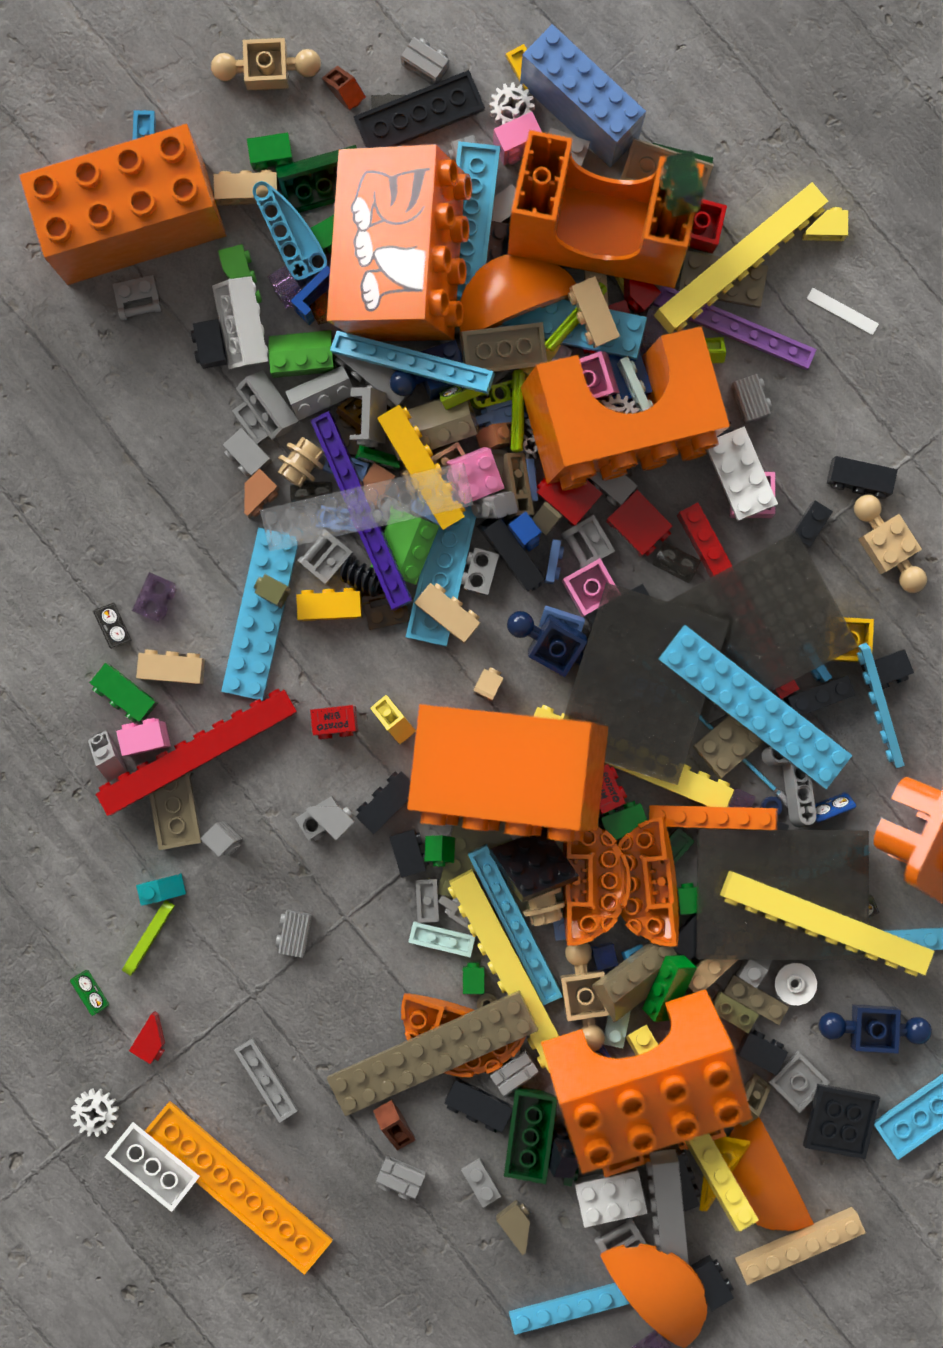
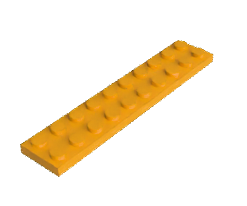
M171 1101L168 1102L145 1130L148 1135L200 1176L196 1181L198 1185L304 1275L333 1241L330 1236Z

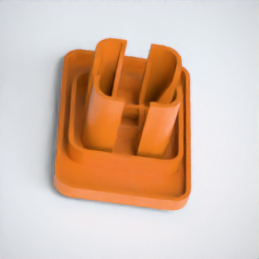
M905 777L897 785L891 799L917 810L916 816L928 821L922 835H919L881 819L874 835V846L880 851L887 853L888 856L907 864L905 871L906 883L943 904V790L941 791L912 778Z

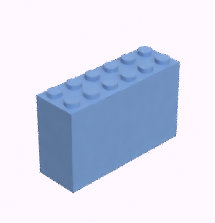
M551 24L522 54L520 84H524L529 89V92L577 137L590 141L589 148L611 168L631 147L633 139H639L646 111Z

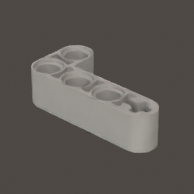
M772 747L764 749L762 759L768 766L782 765L791 824L798 828L813 824L816 820V808L812 779L777 751H775L777 754L776 759L773 756V751L775 750ZM795 771L798 772L799 779L796 777ZM798 792L801 793L802 800L799 798Z

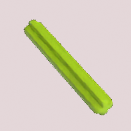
M598 282L604 295L607 292V287L603 283ZM577 307L545 342L546 348L550 351H555L579 324L576 315L578 313Z
M521 369L513 371L511 450L513 452L523 451L524 399L520 387L525 381V372Z

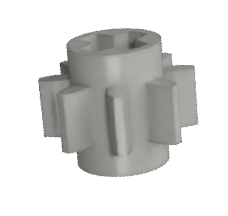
M524 435L523 451L518 453H524L525 459L532 457V459L536 460L537 456L535 453H538L534 435L531 438H527ZM527 444L529 446L533 445L532 451L530 449L526 450Z

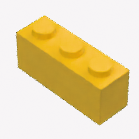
M344 588V592H335V589H323L322 593H314V590H302L301 594H296L297 620L316 621L362 618L361 592L356 591V588Z

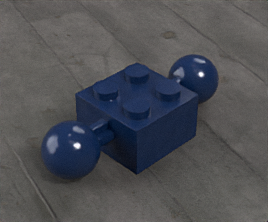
M456 340L420 351L421 353L463 363ZM396 370L391 375L389 381L391 390L399 396L410 395L415 390L417 384L423 383L430 400L440 397V392L455 386Z
M517 611L508 618L507 628L512 636L516 638L529 636L534 639L528 648V657L565 677L574 662L580 665L583 675L590 679L600 678L606 672L607 662L603 655L597 652L587 654L581 652L587 643L586 634L549 614L541 629L534 625L532 616L527 612Z
M852 1004V1021L844 1020L838 1013L829 1012L820 1018L818 1024L822 1036L829 1040H836L841 1038L844 1033H850L851 1048L862 1052L899 1054L900 1036L906 1037L913 1044L921 1045L926 1043L932 1035V1028L927 1020L921 1017H913L906 1024L900 1023L901 1010L892 1006Z

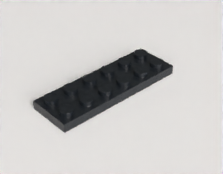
M467 70L353 117L366 148L396 147L483 112L485 107L471 73Z

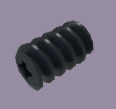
M349 556L342 566L340 580L344 583L347 582L350 586H355L357 590L362 589L363 593H369L371 597L378 596L383 588L377 574H373L374 568L370 567L366 571L367 564L363 563L359 567V560H355L352 564L353 557Z

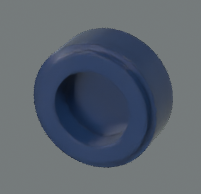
M769 796L763 799L760 808H777V816H779L783 805L777 797Z

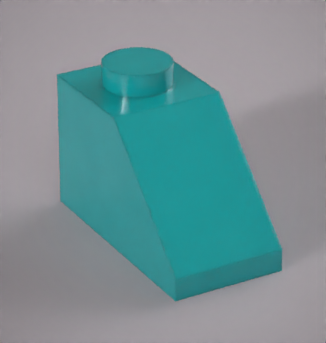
M182 873L136 885L141 906L187 894Z

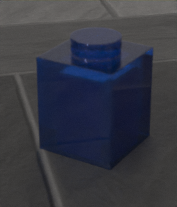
M612 942L591 947L597 970L618 966Z

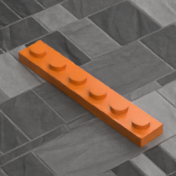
M649 805V820L664 817L666 827L777 830V808Z

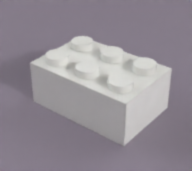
M637 1167L604 1178L603 1173L580 1177L577 1178V1181H574L584 1228L648 1214Z

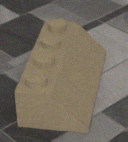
M440 398L407 409L412 417L409 419L412 427H418L423 436L419 438L423 446L427 444L430 450L477 435L480 430L470 400L448 410L444 408ZM393 447L398 461L401 460L395 448Z
M649 941L591 985L614 1022L618 1021L647 998L665 956L677 955L672 946H661Z

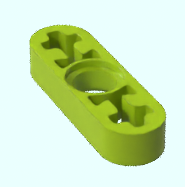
M512 380L491 385L488 393L490 398L483 400L481 403V401H477L476 397L470 399L471 405L477 409H482L512 400V392L510 393L509 390L512 389ZM496 388H501L504 391L503 399H498L495 396Z

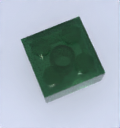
M693 150L666 156L665 164L662 166V175L659 176L661 189H665L667 195L665 196L667 210H671L672 217L698 212L705 191Z

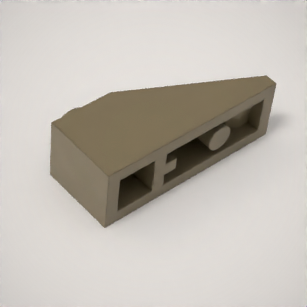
M506 453L504 454L502 474L504 489L501 492L512 491L514 493L518 510L516 513L504 516L503 521H514L524 512H527L529 516L534 515L525 454Z

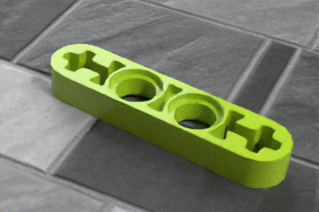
M167 900L163 902L122 968L123 972L130 976L133 975L175 907L174 904Z

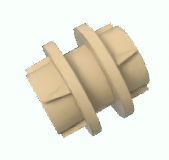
M303 437L300 438L296 445L288 443L287 448L292 452L288 457L283 455L278 457L283 463L278 473L300 488L306 479L314 482L315 477L310 473L314 467L319 470L323 469L324 466L319 460L324 452Z
M561 887L528 900L530 909L523 911L524 916L530 917L532 925H544L563 918L561 908L565 907L564 901L557 902L555 897L556 893L561 892Z

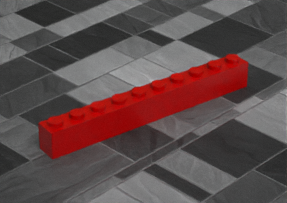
M697 502L680 511L677 517L772 693L782 699L799 690L699 503Z
M278 688L268 694V699L264 701L258 699L249 704L251 708L244 712L242 709L231 714L232 719L226 722L222 719L212 725L213 729L208 732L202 730L193 735L194 740L188 743L184 740L176 744L174 751L168 753L166 750L156 755L157 760L149 764L146 761L136 767L138 770L130 774L128 771L118 776L119 781L111 785L108 782L98 788L100 791L95 795L107 816L119 812L296 714L297 711L285 689L280 691Z

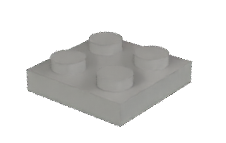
M799 1051L780 1068L777 1075L774 1074L768 1080L799 1113L814 1099L817 1083L823 1085L830 1083Z

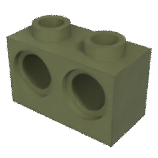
M264 574L263 578L259 577L254 585L256 589L255 594L281 609L291 592L287 585Z
M720 990L717 991L712 1000L718 1016L743 1031L750 1032L759 1016L758 1013L727 996Z

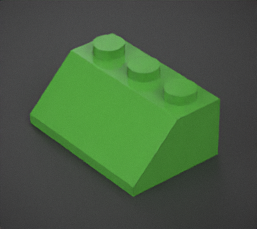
M332 331L269 336L268 353L272 377L281 378L322 374L334 370V355L330 351L333 343Z
M394 507L384 531V536L404 581L416 585L439 525Z

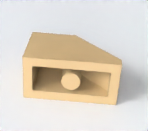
M491 667L489 670L484 669L473 692L493 701L503 680V677L500 676L501 672Z

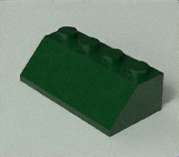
M353 145L342 149H357V147ZM339 150L275 167L283 196L298 213L335 203Z
M521 1086L515 1090L504 1177L547 1184L558 1102L557 1096L542 1090Z

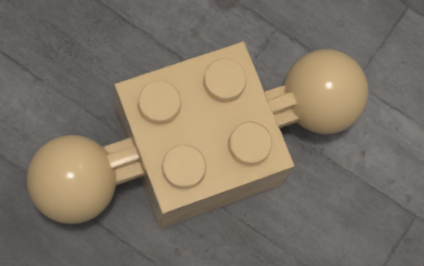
M285 38L243 40V60H235L228 53H220L211 62L213 75L221 81L231 80L237 73H244V82L247 90L288 89V71L297 70L304 77H312L321 68L319 55L310 49H304L296 57L288 58Z
M863 495L859 497L854 504V513L858 519L869 522L873 530L858 540L880 574H883L897 565L901 572L899 577L901 587L909 593L920 592L927 583L926 573L923 569L912 566L908 558L922 550L908 526L900 514L884 522L880 516L881 503L875 496Z
M587 942L580 945L566 946L565 956L568 962L574 965L575 974L562 975L560 978L567 1021L582 1019L583 1027L581 1029L589 1048L594 1052L599 1050L605 1041L603 1030L595 1024V1017L608 1016L609 1013L591 986L604 976L603 970L588 972L587 963L592 957V948Z

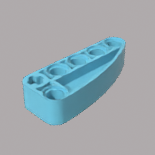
M264 181L257 182L253 186V196L292 278L303 280L320 272L327 265V258L310 227L292 204L276 189ZM259 186L267 187L268 194L266 197L261 198L257 196L256 190ZM268 206H275L277 208V215L271 218L266 215L265 210ZM282 225L286 228L287 233L284 237H277L274 231L277 226ZM287 245L295 247L296 253L294 256H285L284 248ZM314 256H321L323 258L324 264L322 267L316 268L312 265V258ZM298 264L300 267L303 266L305 268L302 271L303 275L298 277V274H293L295 265Z

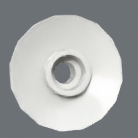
M802 963L787 964L778 971L775 977L776 993L782 1001L790 1005L799 1006L805 1004L813 998L817 991L816 976L809 967ZM794 979L798 981L796 987L791 986V981Z

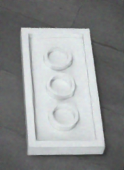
M745 426L717 437L719 445L707 449V452L737 522L777 506L778 503Z

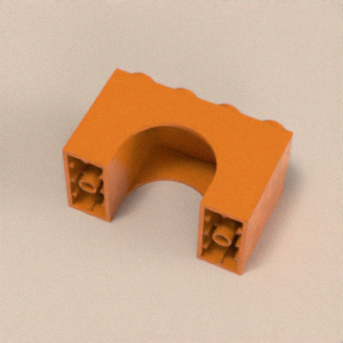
M529 130L511 210L508 255L675 288L688 248L704 165L660 156L657 170L647 178L639 180L610 179L589 172L575 162L571 155L573 138Z
M702 326L662 335L642 356L652 392L647 395V400L650 399L654 406L639 413H619L599 403L586 384L578 355L537 364L520 388L547 484L560 482L562 490H571L586 485V479L597 475V472H601L603 481L626 475V469L638 465V462L641 463L643 471H648L666 465V459L677 456L679 452L682 461H689L706 455L707 449L719 445L717 436L729 428L730 425Z
M706 989L665 1002L671 1023V1030L668 1036L655 1048L634 1057L615 1059L594 1053L589 1048L582 1029L541 1042L582 1174L605 1168L608 1165L639 1155H645L673 1144L689 1141L695 1137L726 1127H732L752 1119L733 1046Z

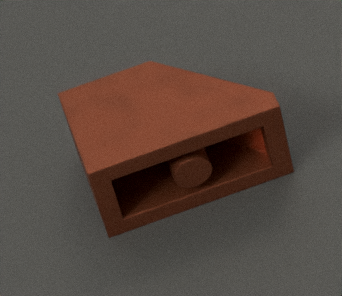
M336 66L321 78L340 103L349 110L359 106L361 101L366 98L356 79L339 66Z
M392 1100L373 1110L381 1131L397 1151L416 1140L403 1115Z

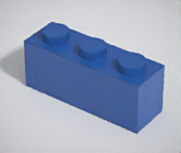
M524 512L508 525L509 530L524 551L528 550L530 552L539 545L541 530L527 512Z

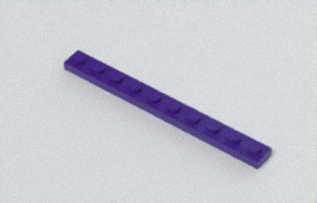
M327 411L310 421L392 610H396L413 600L333 415L330 411Z

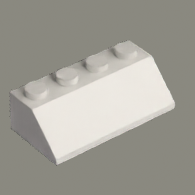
M252 276L228 279L213 285L228 368L235 369L267 362L269 353L264 342V327L260 321V306L256 301V285L252 280Z
M134 1122L105 1156L107 1160L171 1212L200 1177Z

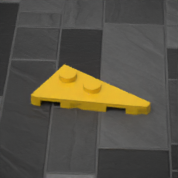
M726 1136L713 1140L732 1173L749 1147L750 1141ZM703 1176L699 1211H708L716 1196Z

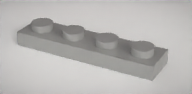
M252 1037L234 1049L278 1122L280 1123L298 1111L297 1107L254 1038Z

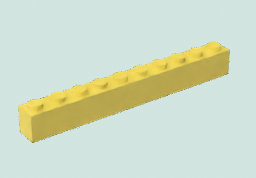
M813 182L810 183L660 307L654 314L655 318L669 334L675 330L679 332L688 325L686 321L689 318L696 319L703 312L702 308L706 304L710 307L719 299L717 297L718 294L721 292L726 294L734 287L732 283L736 279L739 281L743 280L749 274L748 269L752 266L756 269L765 261L763 259L765 255H773L780 248L778 245L782 241L786 244L795 236L793 233L795 230H803L810 223L808 220L812 216L815 219L825 211L823 207L828 200Z
M542 705V708L537 707L533 715L535 717L572 721L574 719L564 713L558 716L553 713L554 709ZM608 732L605 764L707 807L728 806L734 789L729 787L730 783L721 779L715 782L710 779L711 775L699 771L696 774L690 771L691 767L679 762L677 766L670 763L672 759L660 754L658 758L651 755L652 750L642 746L639 749L632 747L631 741L620 738V741L613 739V734Z
M470 869L449 881L451 886L448 887V890L453 899L458 898L461 904L458 906L462 917L469 919L471 924L468 925L472 936L477 935L481 943L477 945L482 955L487 954L491 962L487 964L493 975L497 973L500 979L497 983L502 993L507 992L510 995L520 990L538 1027V1031L530 1034L527 1041L532 1050L537 1049L540 1055L537 1057V1060L542 1069L547 1068L550 1073L541 1042L559 1037V1034L473 870Z
M732 871L728 872L720 893L721 896L726 897L724 902L735 906L739 902L746 905L745 910L757 914L758 910L766 913L765 918L775 922L780 918L786 921V926L796 930L798 926L806 929V934L816 938L818 934L826 936L825 941L834 945H837L838 942L844 943L847 950L857 953L859 949L866 952L865 957L875 961L878 960V957L886 960V965L896 969L900 965L906 968L904 972L916 977L918 973L926 975L934 951Z
M647 1024L625 1037L636 1056L658 1046ZM708 1133L685 1141L735 1231L740 1232L757 1222L758 1218L710 1134Z

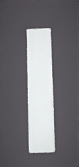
M812 288L807 297L811 302L872 335L879 325L877 322L815 288Z

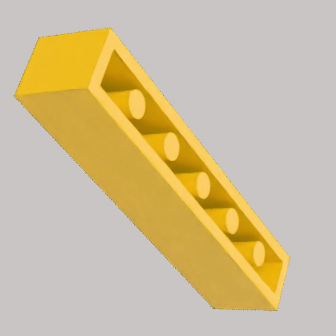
M398 405L377 417L441 529L444 530L464 518L463 512L466 510L460 500L455 501L452 495L455 491L450 482L445 483L441 477L444 472L439 463L434 465L430 458L433 456V453L427 444L423 446L419 438L423 436L418 427H412L409 419L412 417L407 408H401Z

